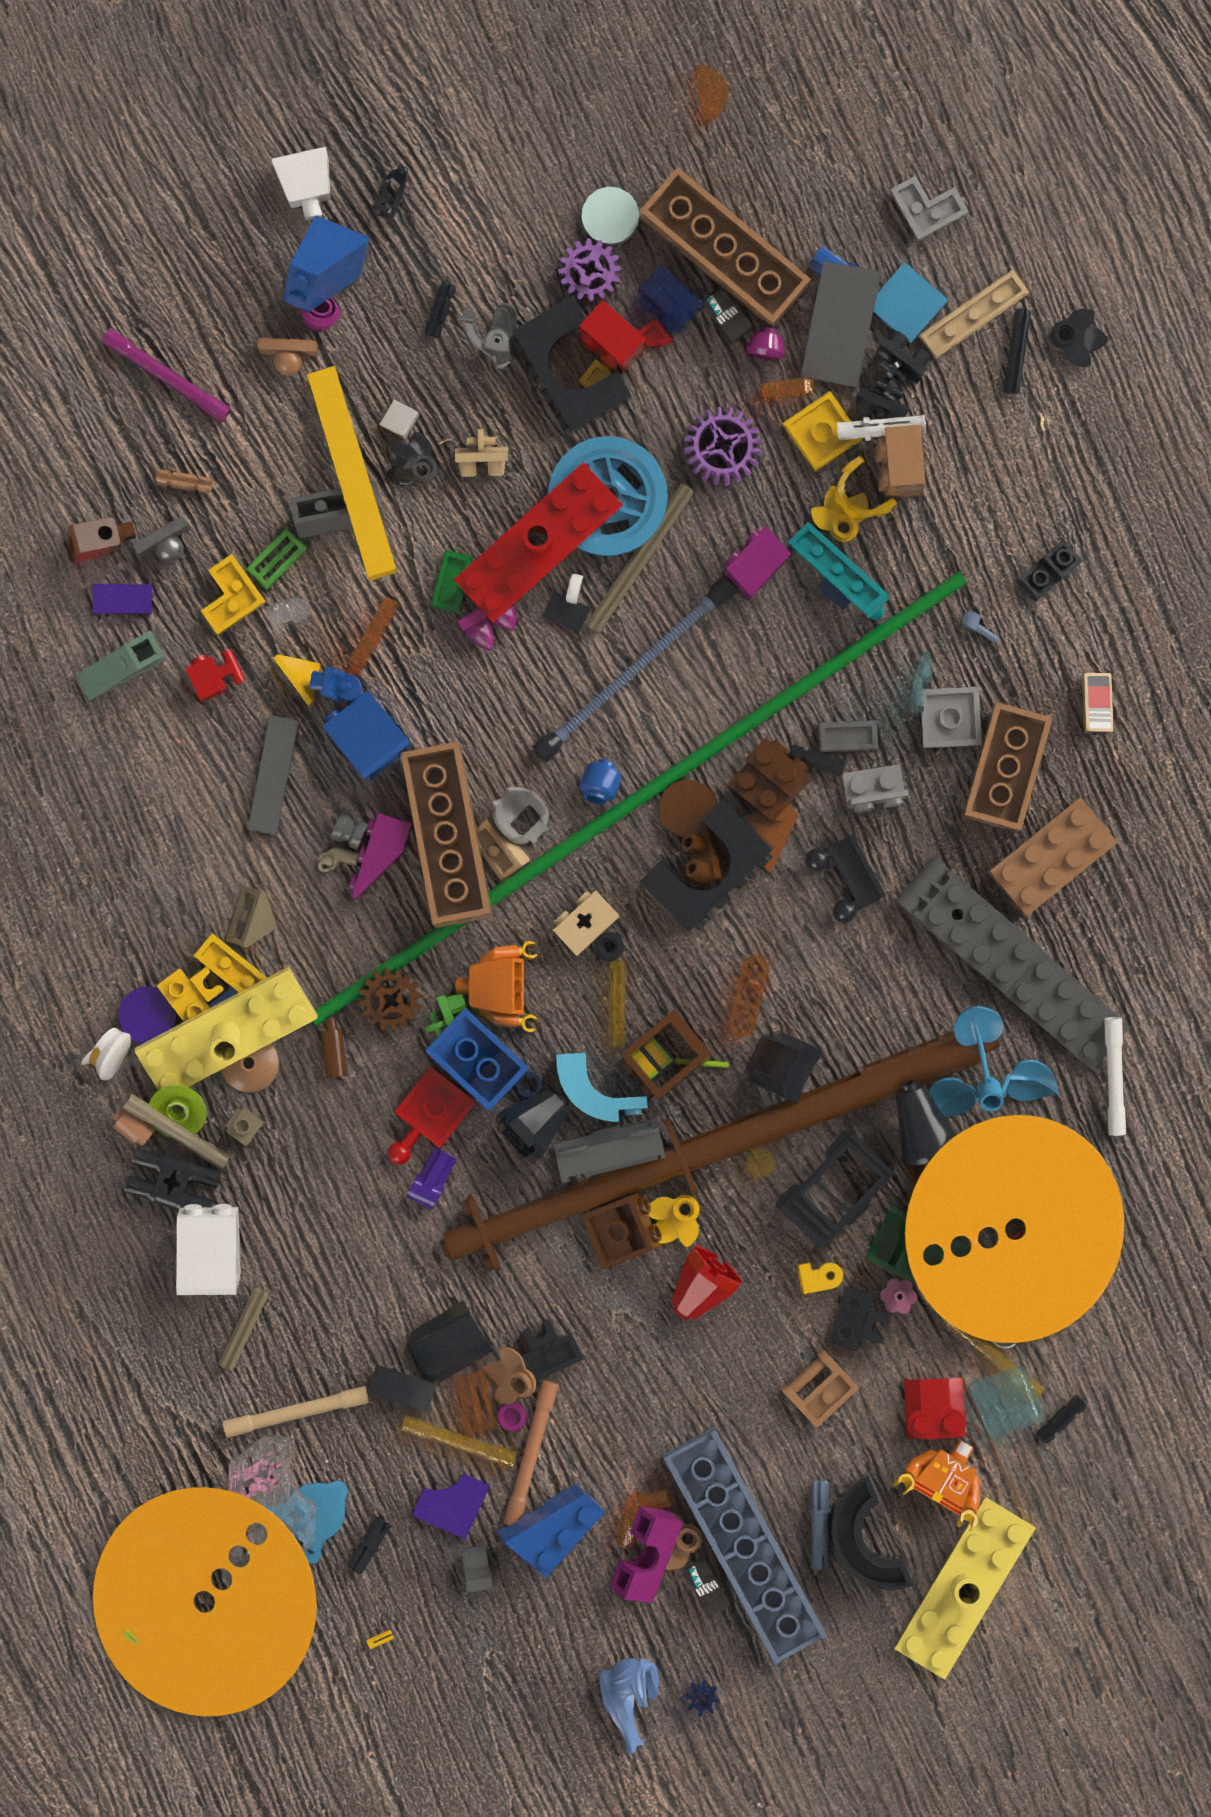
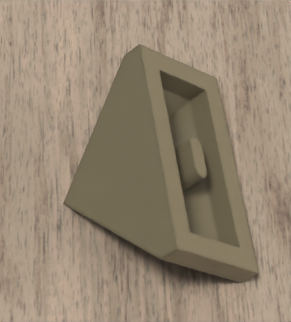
M243 885L225 941L248 948L276 929L277 924L266 892Z

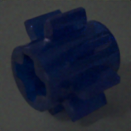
M704 1678L701 1685L696 1686L693 1682H690L691 1693H684V1698L691 1699L687 1710L697 1709L699 1717L702 1716L705 1710L713 1714V1702H720V1698L712 1694L717 1690V1686L713 1685L709 1688L706 1686ZM700 1691L701 1694L708 1693V1702L706 1704L702 1701L695 1702L697 1700V1692Z

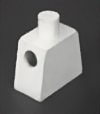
M326 147L273 158L274 169L290 207L302 206L305 220H314L315 216L322 217L319 202L330 199L329 160Z

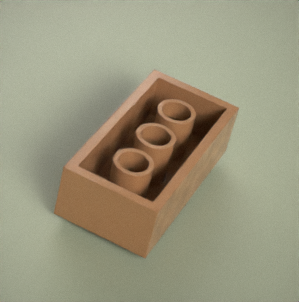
M999 702L993 705L962 817L1017 833L1022 830L1052 717Z
M1080 797L994 866L987 874L1022 917L1025 918L1118 842Z

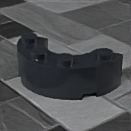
M864 1473L844 1488L833 1507L830 1533L834 1549L848 1572L867 1585L883 1590H900L914 1586L901 1555L888 1557L876 1554L867 1547L863 1540L862 1526L864 1518L870 1509L880 1503L869 1475Z

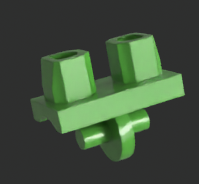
M462 994L437 997L445 1020H440L437 1011L429 1013L432 1025L425 1027L427 1033L435 1031L438 1037L443 1032V1027L448 1026L454 1020L453 1014L461 1012L464 1008L468 1009Z

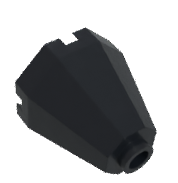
M548 1090L506 1107L496 1115L495 1122L498 1127L503 1123L505 1129L502 1131L504 1137L521 1156L527 1158L531 1155L530 1162L535 1164L543 1157L569 1113L567 1106L569 1103L561 1093H553Z

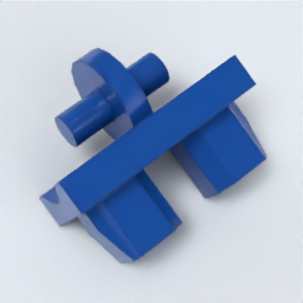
M326 666L325 673L312 671L309 688L319 690L321 696L333 701L348 704V700H354L360 695L362 684L357 677Z

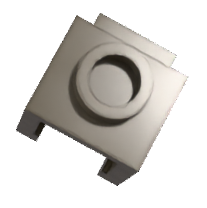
M242 1106L236 1110L226 1124V1132L247 1147L250 1146L253 1142L251 1141L260 1127H264L266 1122Z

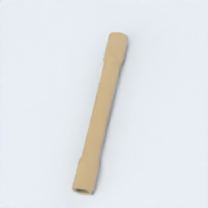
M362 1386L328 1397L255 1415H245L223 1421L226 1438L250 1433L256 1429L340 1408L346 1409L370 1403L366 1386Z

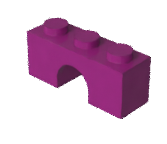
M640 1506L630 1533L644 1544V1548L641 1554L634 1560H619L609 1587L626 1600L653 1603L683 1522L668 1510Z

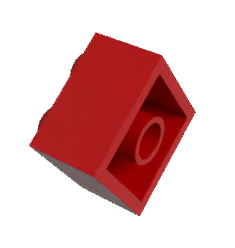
M604 300L579 325L580 343L589 352H598L603 358L601 362L613 373L617 370L623 374L646 349V338Z

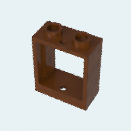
M675 1009L620 1054L624 1059L621 1063L623 1068L631 1077L635 1074L639 1076L643 1081L639 1087L649 1099L655 1096L659 1101L713 1057L712 1053ZM671 1024L698 1057L658 1089L632 1056Z

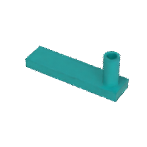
M809 522L788 541L793 550L868 618L879 620L884 616L885 609L883 605L890 599L889 595Z

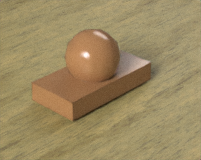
M260 338L258 341L260 354L275 355L273 360L274 367L277 372L285 376L294 375L300 370L302 365L301 356L318 357L319 346L316 340Z

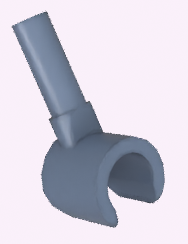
M972 611L965 612L962 620L964 628L981 633L993 643L998 641L999 637L984 628V626L979 625L981 615Z

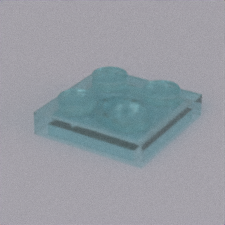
M1025 1364L970 1382L969 1384L989 1439L1044 1422L1046 1419Z

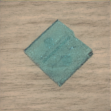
M930 652L922 654L912 675L908 695L909 718L920 717L924 712L922 687H929L933 682Z

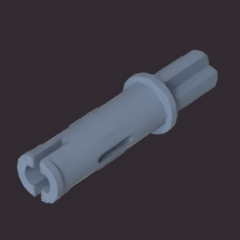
M815 1480L811 1483V1508L808 1509V1512L811 1513L810 1568L821 1570L822 1568H830L829 1513H832V1509H829L828 1481Z

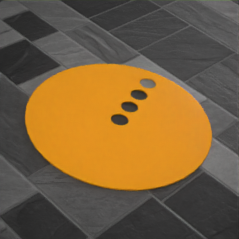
M1010 1115L985 1120L961 1131L944 1144L927 1163L916 1182L909 1201L905 1223V1245L908 1263L913 1278L926 1301L943 1319L957 1329L977 1338L1000 1343H1019L1041 1339L1057 1333L1083 1316L1099 1299L1109 1284L1120 1258L1124 1237V1210L1121 1195L1112 1171L1104 1158L1093 1145L1074 1130L1058 1122L1030 1115ZM1014 1218L1022 1220L1025 1224V1233L1017 1240L1009 1239L1005 1233L1006 1224ZM985 1227H992L998 1233V1241L992 1248H983L978 1242V1234ZM960 1235L966 1236L971 1242L969 1253L963 1257H957L951 1251L952 1240ZM931 1244L941 1246L944 1252L942 1261L934 1266L928 1265L923 1258L925 1248Z
M192 1487L174 1490L159 1495L135 1509L121 1522L107 1541L96 1568L93 1586V1609L96 1627L104 1649L115 1668L129 1684L148 1699L173 1711L189 1715L221 1716L249 1709L271 1697L287 1683L302 1663L313 1637L316 1622L317 1602L313 1575L303 1549L294 1535L278 1517L261 1504L238 1493L219 1488ZM260 1523L266 1528L267 1538L264 1543L256 1545L248 1540L246 1531L249 1525ZM234 1546H243L248 1550L250 1559L246 1566L236 1567L230 1562L229 1552ZM223 1568L230 1572L232 1584L228 1589L219 1590L212 1584L211 1576L216 1569ZM200 1591H207L214 1597L215 1605L209 1612H200L194 1605V1597ZM127 1630L140 1642L138 1643L130 1636L138 1645L123 1636Z

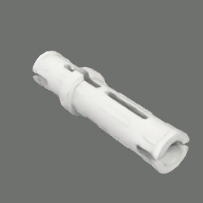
M925 415L875 420L864 417L863 421L837 422L838 439L842 441L865 438V441H870L871 437L882 436L885 427L921 425V433L926 434Z

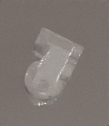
M299 597L291 598L265 608L277 638L288 634L285 626L291 624L303 625L311 617L310 606L307 601Z

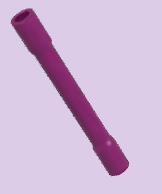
M112 328L108 329L103 336L101 343L157 377L199 405L202 410L220 422H224L229 415L231 407L213 395L205 393L133 345L130 340Z

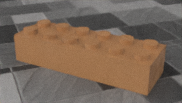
M678 167L639 211V218L769 328H774L810 285L811 279Z
M459 742L401 752L432 925L435 928L492 918V909L462 749Z

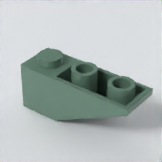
M148 631L122 645L76 676L89 701L165 662L167 659L154 634Z

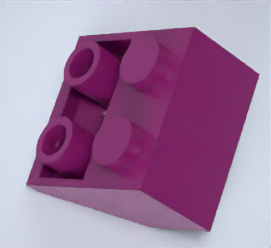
M766 526L761 531L756 528L745 540L746 543L744 545L746 548L741 553L736 550L725 562V567L727 568L725 577L750 600L791 554Z

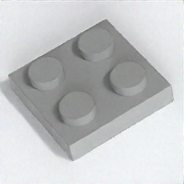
M979 687L920 690L923 749L982 745Z

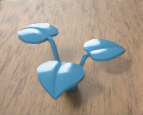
M972 1006L962 1011L955 1021L954 1033L957 1041L963 1046L978 1044L984 1078L978 1084L977 1091L972 1085L964 1087L963 1082L957 1078H944L935 1082L930 1087L928 1092L945 1118L968 1111L976 1102H980L981 1108L985 1111H997L1004 1103L1003 1098L1006 1097V1090L1010 1097L1019 1101L1036 1100L1045 1096L1059 1094L1058 1085L1052 1071L1039 1061L1025 1060L1018 1062L1013 1068V1074L1005 1076L1002 1086L996 1079L989 1076L983 1042L997 1040L1004 1028L1000 1015L991 1009L982 1006Z

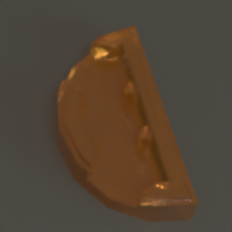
M696 65L702 122L704 124L714 121L722 113L727 104L728 88L725 79L717 70L706 65Z

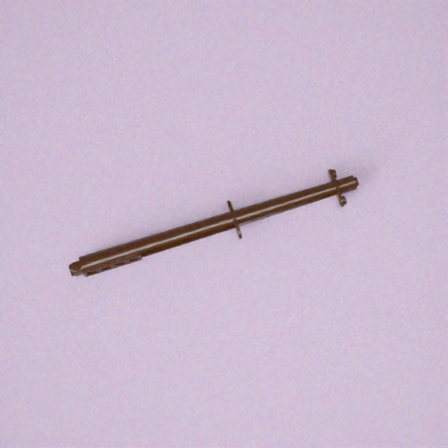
M954 1031L860 1066L857 1068L858 1072L805 1092L801 1094L797 1104L785 1100L681 1142H678L671 1121L667 1118L664 1122L673 1145L664 1148L666 1156L664 1159H661V1155H658L657 1160L603 1172L485 1220H482L473 1195L466 1196L467 1199L462 1201L468 1217L474 1216L475 1221L444 1232V1239L440 1240L445 1257L451 1255L452 1259L456 1260L486 1248L488 1253L484 1254L483 1257L488 1270L500 1271L501 1267L492 1245L684 1174L692 1195H697L698 1191L690 1172L895 1096L896 1091L900 1089L899 1085L905 1081L916 1080V1082L927 1084L980 1064L978 1044L963 1046L957 1041ZM999 1040L983 1042L985 1053L1000 1047Z

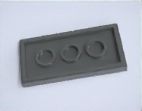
M829 261L823 262L801 371L802 377L858 388L881 276L880 271Z

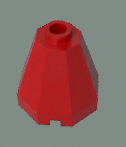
M697 1244L685 1260L671 1300L674 1306V1313L684 1320L688 1318L697 1319L733 1295L743 1281L731 1265L725 1261L722 1265L716 1260L718 1256L715 1253Z

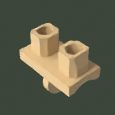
M478 429V437L467 438V446L478 447L456 448L455 462H459L461 477L477 476L476 462L488 461V475H504L505 461H508V446L485 447L496 445V437H484V429Z

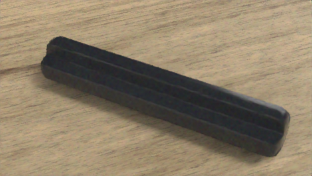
M1017 308L1014 314L1004 383V392L1008 394H1018L1020 391L1031 311L1024 308Z

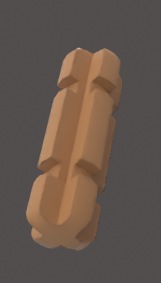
M161 469L157 471L155 483L158 486L168 487V485H171L175 489L193 492L198 490L199 493L210 494L212 491L213 480L209 477L201 476L197 478L196 475L179 472L171 474L169 471Z

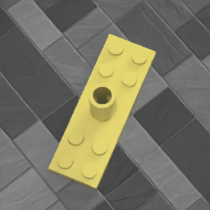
M288 966L135 1048V1054L158 1090L169 1085L189 1087L316 1020L318 1015Z
M985 1496L978 1506L976 1514L977 1524L971 1532L969 1531L971 1525L970 1523L967 1524L894 1646L895 1650L944 1680L1036 1529L1030 1523ZM971 1583L974 1588L973 1593L968 1597H960V1588L964 1584Z

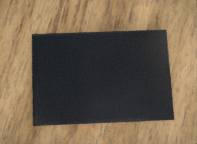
M553 591L543 617L580 633L591 607L579 602L577 604L569 603L566 600V596Z

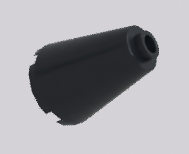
M908 1080L899 1085L900 1089L896 1091L901 1151L904 1162L907 1160L908 1165L927 1164L936 1152L956 1134L925 1085L921 1082H916V1080Z

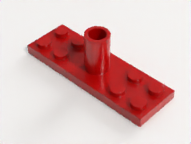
M583 462L464 569L454 581L494 624L619 511L623 504ZM539 533L547 537V541L541 546L531 544L530 537L534 534Z

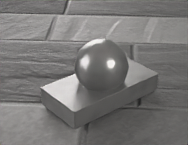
M180 516L135 542L133 547L141 558L155 550L156 556L160 561L165 563L176 562L183 554V544L178 536L190 530L191 527L184 516Z

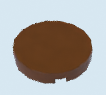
M681 780L673 783L664 791L659 802V815L662 824L670 833L679 837H686L690 834H699L709 829L702 819L717 804L713 793L706 785L696 780Z

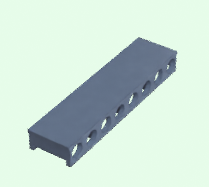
M713 1427L663 1454L667 1466L774 1664L776 1665L781 1660L814 1642L826 1638L827 1634L716 1429Z

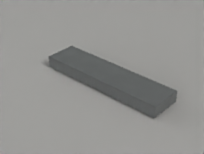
M273 715L269 717L248 830L272 835L278 834L299 720Z

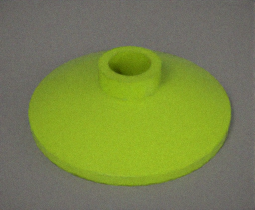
M165 1086L152 1096L149 1103L155 1110L193 1134L198 1133L202 1129L206 1120L207 1110L203 1099L197 1092L186 1086ZM174 1105H180L184 1109L178 1110L175 1108ZM156 1128V1130L159 1131L161 1134L170 1137L169 1135L165 1134L164 1132Z

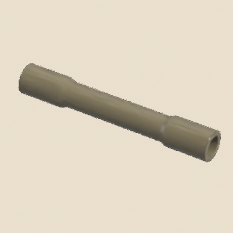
M131 1093L122 1106L124 1110L140 1120L148 1122L185 1145L218 1169L222 1170L230 1158L228 1153L212 1143L199 1138Z

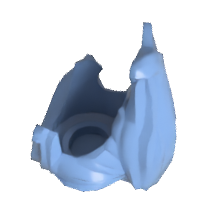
M624 1658L614 1663L612 1669H602L599 1671L600 1689L605 1710L610 1714L614 1723L623 1734L626 1752L629 1754H634L637 1746L644 1745L635 1724L633 1712L634 1697L639 1707L646 1708L648 1706L646 1687L649 1699L655 1700L658 1695L659 1675L657 1668L653 1662H649L644 1658L640 1660Z

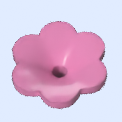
M893 1278L887 1282V1288L881 1291L880 1298L885 1302V1308L888 1312L894 1313L898 1311L905 1314L910 1311L911 1304L917 1301V1294L912 1290V1283L906 1279L899 1281ZM898 1294L902 1295L901 1299L897 1298Z

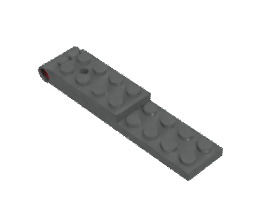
M932 857L895 902L1088 1069L1093 1071L1107 1055L1104 1018L1119 1016L1049 957L1041 947L954 872L949 870L938 859ZM954 909L961 912L962 917L960 920L952 918V911ZM1122 1019L1124 1035L1131 1026Z

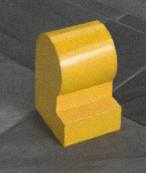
M809 1262L796 1264L803 1294L838 1287L843 1280L842 1269L834 1263L826 1262L817 1269L812 1270Z

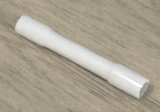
M1107 1017L1104 1018L1108 1067V1134L1119 1136L1126 1134L1125 1107L1123 1103L1122 1018Z

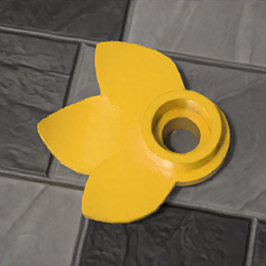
M831 486L825 496L824 507L820 506L811 509L812 519L819 529L830 531L831 536L836 541L849 542L856 537L859 528L858 524L865 518H852L847 515L836 501L834 494L836 486ZM865 493L855 495V501L851 504L859 509L868 510V500ZM841 523L849 526L847 533L839 531L838 526Z
M680 1195L675 1199L660 1197L650 1203L651 1213L648 1215L657 1220L656 1225L662 1234V1240L659 1241L660 1244L669 1243L677 1238L686 1247L694 1243L699 1234L696 1218L700 1211L699 1204L695 1198L690 1195ZM682 1204H688L691 1208L690 1213L682 1215L679 1212V1207Z

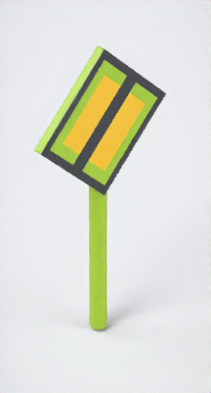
M654 1037L632 1056L652 1081L673 1064L688 1065L693 1061V1059L674 1058L657 1037ZM707 1061L702 1066L728 1068L729 1063Z

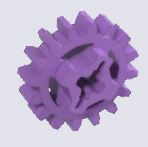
M587 238L585 246L576 241V250L573 251L567 248L566 253L569 257L560 259V263L565 268L558 269L559 275L566 276L561 281L562 287L570 286L568 289L569 296L575 292L578 293L579 302L583 300L584 296L588 297L589 303H593L594 296H598L601 301L605 300V291L610 294L614 293L611 284L620 283V279L615 274L621 273V267L614 266L619 261V256L611 257L612 247L609 246L604 250L601 240L597 242L596 246L592 245L590 238ZM584 253H590L589 256L583 259L577 258ZM601 256L608 263L610 271L602 267L600 263ZM592 265L595 267L596 273H591L590 277L586 276L584 269H588ZM570 271L579 276V286L573 281ZM596 283L603 284L598 288L590 289V287Z

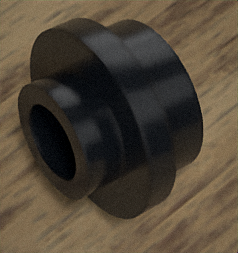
M613 932L601 934L595 942V952L604 961H615L620 958L624 951L623 940ZM607 942L614 943V951L606 952L604 944Z

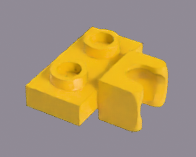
M207 967L202 968L189 979L179 968L156 985L183 1022L209 1009L210 1007L207 1002L224 990L220 985H216L211 989L204 987L203 980L210 973Z

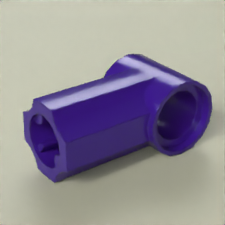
M434 1148L422 1173L417 1175L406 1197L432 1211L444 1190L443 1185L457 1159Z

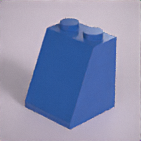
M315 216L290 263L282 301L310 312L359 279L362 274L370 237Z
M366 691L364 694L361 692L356 699L348 700L349 706L341 712L336 709L324 719L326 724L322 727L368 784L401 757V752L409 751L413 746L372 694Z

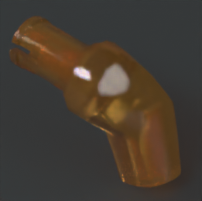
M668 1489L646 1494L635 1491L628 1496L618 1525L617 1545L619 1547L633 1549L636 1546L637 1538L630 1531L640 1506L656 1509L671 1507V1497L668 1494Z

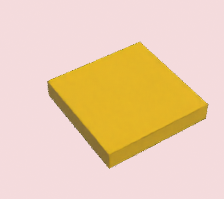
M831 391L782 423V426L814 472L863 440V438L839 441L837 422L852 421Z

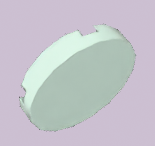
M605 187L597 189L588 196L583 205L582 223L584 230L592 240L596 242L601 240L602 244L614 246L627 241L636 231L639 222V210L636 201L628 192L621 188Z

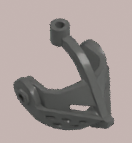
M502 303L497 306L491 329L484 340L475 329L474 319L476 312L464 310L461 321L467 322L466 329L474 344L497 363L496 368L502 369L515 359L516 350L511 343V340L515 338L513 330L517 328V311L515 307L509 303Z

